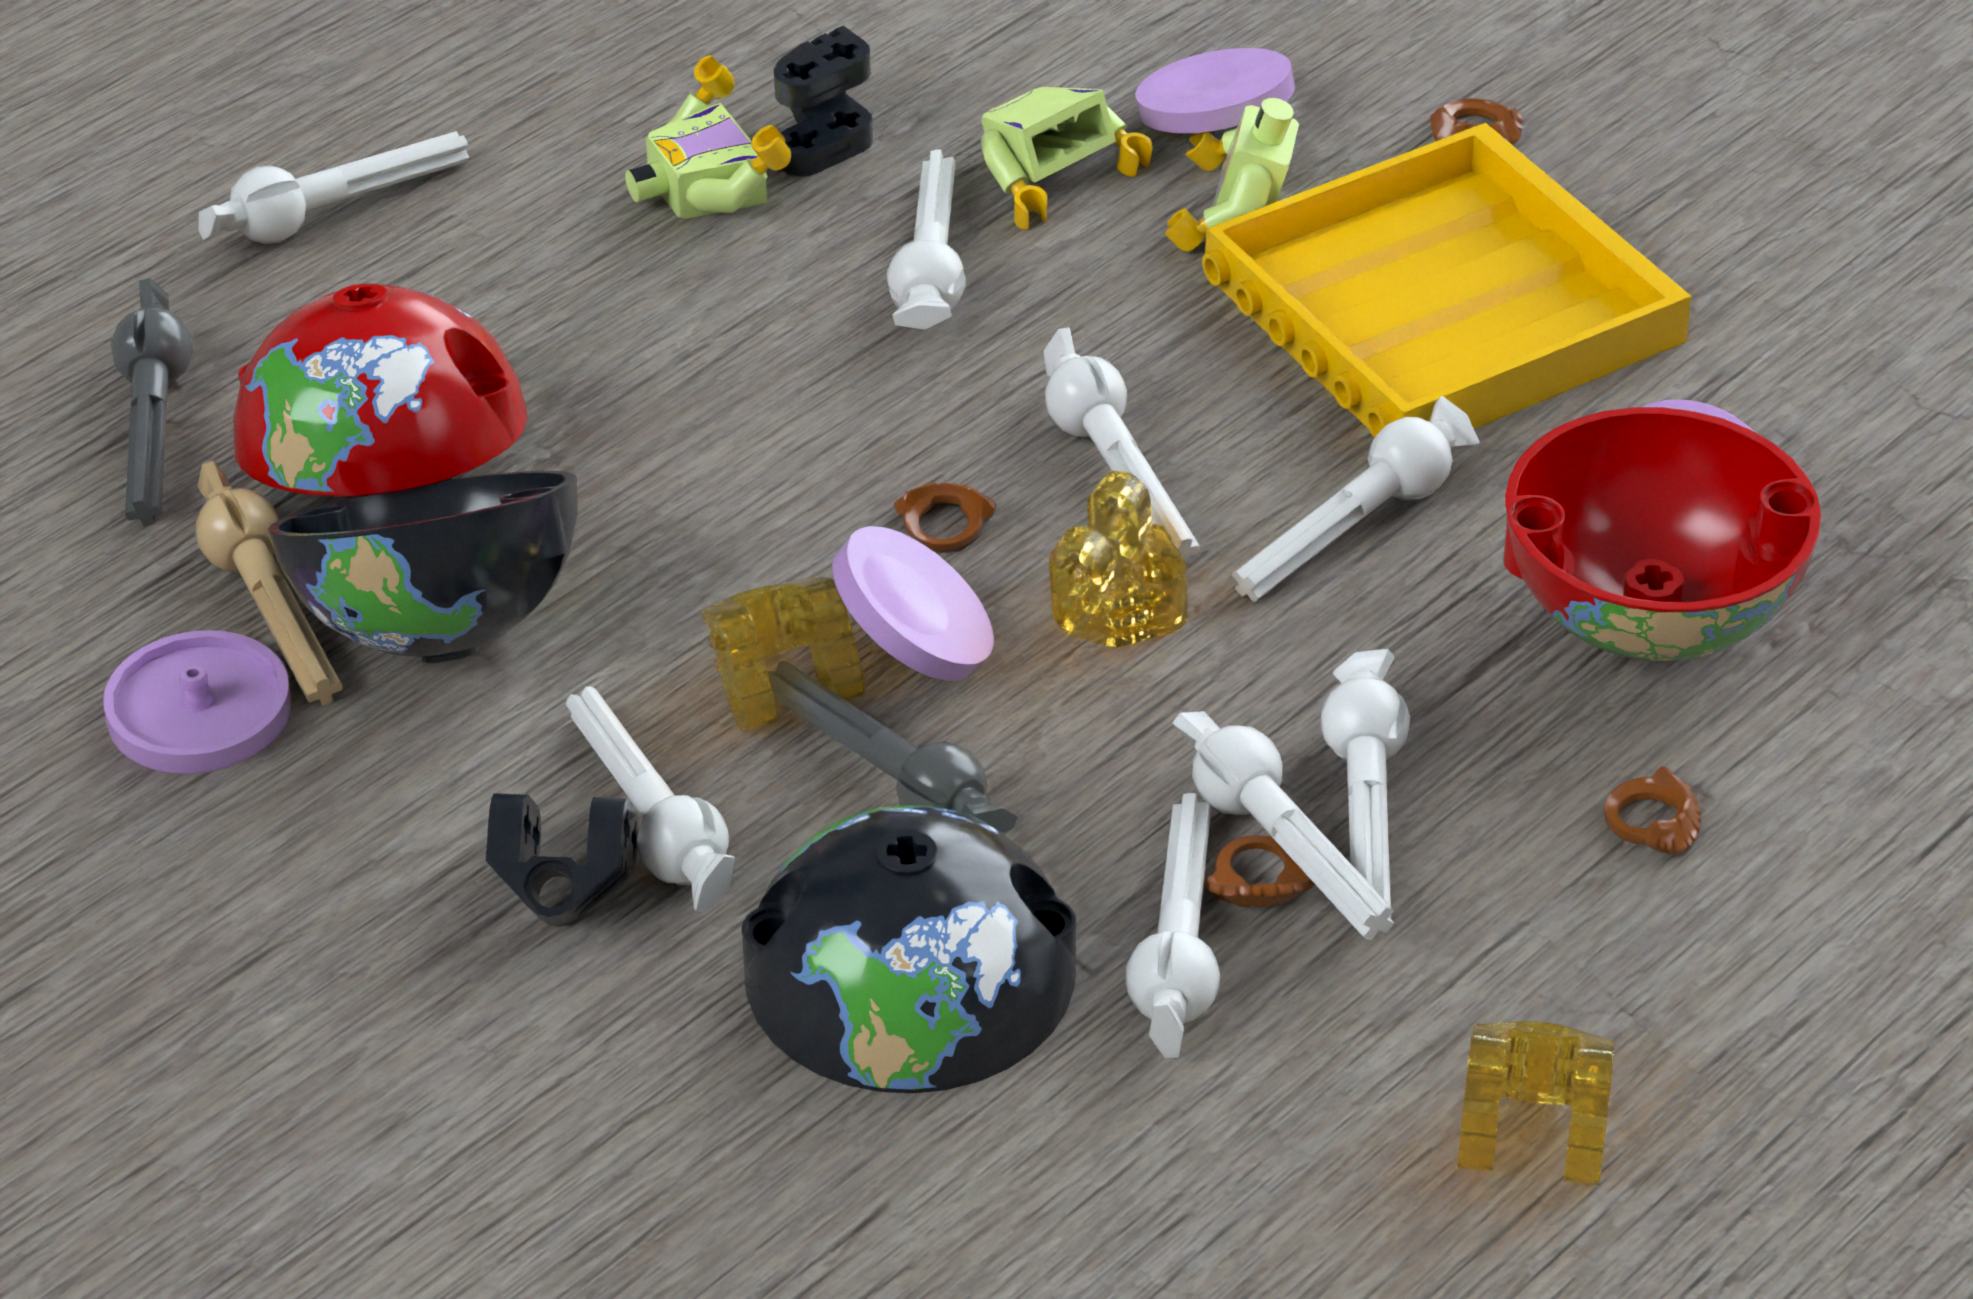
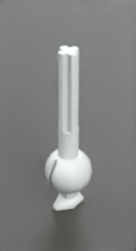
M457 131L297 179L282 168L275 166L255 167L240 176L233 185L230 201L199 211L198 231L203 240L218 234L223 229L229 232L240 229L252 241L262 244L280 243L298 231L304 223L305 211L468 162L470 158L466 151L468 143L464 135L459 136Z
M942 150L930 151V160L923 161L914 240L896 252L887 270V283L890 288L891 298L899 308L892 315L897 326L926 330L952 317L951 310L957 306L966 287V277L962 262L958 254L947 245L955 160L953 157L943 158Z
M1070 328L1058 329L1043 350L1046 374L1050 376L1045 390V403L1049 415L1054 423L1068 434L1091 437L1166 559H1170L1174 566L1185 565L1187 556L1197 555L1200 545L1121 419L1127 403V389L1121 374L1110 362L1103 358L1095 356L1081 357L1075 354Z
M1441 396L1435 401L1429 422L1419 417H1404L1387 424L1381 429L1370 445L1368 454L1369 468L1233 572L1232 576L1238 582V585L1235 587L1237 592L1242 597L1247 594L1253 602H1256L1391 496L1402 501H1416L1433 494L1435 490L1439 489L1450 473L1453 461L1451 449L1474 448L1480 443L1468 415Z
M1389 649L1355 652L1333 671L1334 676L1342 684L1336 687L1324 702L1321 714V730L1327 745L1347 762L1350 864L1391 907L1386 761L1397 754L1406 742L1410 725V714L1403 697L1392 686L1383 681L1394 660V655Z
M585 687L581 696L570 694L565 704L571 712L570 717L643 818L637 836L638 851L643 864L651 874L661 881L676 883L677 885H692L694 910L707 913L731 887L735 857L726 855L729 845V834L724 818L713 805L701 798H691L688 795L675 796L595 688Z
M1204 711L1179 713L1173 724L1190 742L1195 743L1194 748L1197 752L1193 758L1192 777L1201 798L1224 814H1251L1365 939L1372 940L1378 931L1387 933L1394 924L1389 918L1394 910L1279 787L1282 782L1283 764L1273 741L1253 727L1228 725L1220 729Z
M1196 793L1183 794L1182 804H1173L1158 931L1137 945L1126 966L1127 992L1134 1006L1143 1015L1151 1019L1149 1036L1164 1058H1179L1184 1031L1183 1024L1193 1021L1207 1012L1217 995L1220 982L1218 962L1211 948L1198 938L1211 805L1208 802L1198 803Z

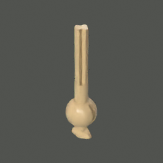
M214 461L202 464L198 488L207 500L196 519L195 535L199 549L213 566L221 570L240 573L308 702L311 703L319 700L321 706L334 702L332 694L341 691L342 684L273 557L275 551L267 529L271 524L279 521L276 510L263 495L255 491L243 488L232 489L229 486L228 478Z

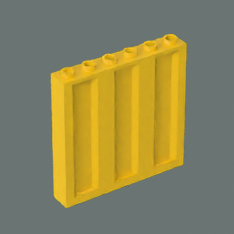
M1487 123L1480 124L1206 228L1205 254L1202 258L1203 270L1208 281L1212 285L1218 286L1237 304L1239 310L1244 315L1250 316L1267 332L1277 346L1285 349L1302 366L1307 375L1314 377L1335 397L1341 407L1348 409L1369 429L1374 438L1387 424L1404 417H1419L1429 422L1435 401L1441 396L1465 412L1475 429L1683 344L1687 338L1691 295Z

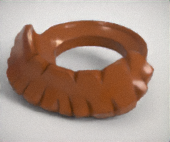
M1467 98L1454 100L1439 107L1430 115L1432 135L1436 141L1478 126L1455 119L1463 115H1481L1493 119L1495 123L1488 125L1512 145L1518 142L1523 129L1521 125L1523 117L1515 108L1511 107L1509 110L1500 103L1486 99Z
M928 483L906 491L895 501L894 507L898 514L903 515L905 529L911 538L919 541L932 551L948 552L963 548L977 537L982 528L983 521L994 515L996 503L990 497L967 485ZM935 503L958 504L968 519L965 530L949 539H935L926 535L921 530L919 522L922 516Z
M1661 766L1651 777L1635 778L1620 784L1611 791L1604 804L1606 823L1618 837L1636 844H1647L1656 851L1675 855L1687 851L1697 840L1698 833L1701 830V809L1697 805V796L1691 792L1692 788L1665 766ZM1641 799L1658 800L1677 809L1675 816L1671 820L1654 821L1649 828L1628 826L1618 817L1623 807Z
M1262 835L1245 836L1228 843L1215 860L1214 872L1208 874L1203 883V886L1217 900L1230 904L1234 903L1240 907L1282 905L1298 898L1315 885L1272 837ZM1263 849L1279 856L1284 863V869L1277 876V881L1274 883L1248 884L1244 881V878L1233 870L1231 861L1237 854L1245 850Z

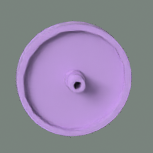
M1233 48L1194 55L1166 65L1150 74L1139 84L1135 97L1140 119L1146 126L1168 133H1203L1238 126L1246 106L1253 105L1260 108L1263 100L1267 98H1278L1287 102L1295 91V81L1291 62L1283 54L1260 48Z
M867 526L856 530L836 552L832 562V572L836 588L843 603L861 628L894 658L929 677L945 681H959L971 676L989 657L993 650L994 635L989 617L982 603L955 569L931 549L901 532L884 527Z
M205 630L171 635L154 641L131 654L116 668L107 682L103 706L109 735L116 747L125 756L140 765L154 770L192 774L211 772L236 765L265 749L277 738L288 721L291 711V694L286 669L280 658L270 648L253 638L241 634Z

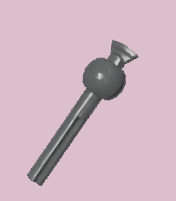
M151 278L139 280L141 308L129 313L117 324L110 344L115 367L132 383L125 515L129 521L140 519L143 526L155 524V515L162 514L168 384L175 382L186 372L193 354L189 329L178 316L169 311L168 294Z
M779 661L775 672L767 671L763 683L769 686L767 694L896 779V791L900 806H933L954 810L975 817L993 826L1001 833L1014 828L1018 817L997 804H991L990 798L986 796L988 785L984 768L968 749L947 741L922 745L918 748L789 662Z

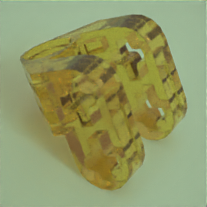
M1114 470L1108 472L1101 478L1088 497V527L1074 526L1068 528L1050 552L1049 574L1052 613L1059 627L1071 636L1104 646L1119 648L1173 632L1187 622L1189 616L1187 567L1185 560L1165 528L1152 523L1151 499L1144 483L1136 476L1125 471Z
M816 576L755 588L733 595L701 611L703 621L708 624L710 634L707 635L710 647L714 648L717 657L714 659L717 672L721 673L732 715L741 731L747 732L775 723L777 719L775 700L764 658L791 651L804 645L809 646L816 676L820 684L846 701L864 695L865 680L847 609L833 579Z
M1516 1021L1474 1024L1468 1059L1457 1167L1493 1172L1501 1097L1544 1104L1572 1105L1564 1181L1599 1185L1615 1041L1568 1026L1548 1022Z

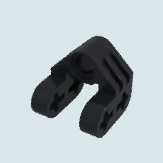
M844 25L834 29L829 34L825 33L816 37L811 42L807 41L798 45L779 59L774 68L775 99L780 104L790 108L797 124L781 132L785 138V144L791 151L789 164L781 170L789 175L802 177L817 174L866 151L873 143L872 114L868 109L846 94L847 90L862 84L870 77V47L865 40Z
M493 793L489 809L485 861L543 922L557 927L571 925L583 917L628 877V869L635 868L638 853V814L628 798L593 797L589 814L586 865H580L572 857L539 856L541 815L538 805L529 794ZM560 876L571 880L572 890L565 903L552 908L541 905L539 895L546 881Z

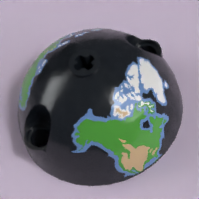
M546 470L507 472L443 480L403 491L363 495L315 507L285 517L271 524L267 530L277 561L302 603L325 625L357 643L392 655L422 657V662L425 663L457 660L476 654L478 652L477 647L503 636L526 619L556 584L571 551L578 514L577 476L565 471Z
M917 805L881 807L860 812L833 823L814 835L785 861L772 879L758 908L746 916L741 927L747 999L757 1023L772 1043L793 1061L822 1077L847 1086L877 1092L924 1093L949 1090L982 1081L1009 1069L1033 1053L1054 1032L1067 1012L1075 988L1076 915L1071 906L1058 898L1045 874L1029 854L1003 833L975 817L944 808Z

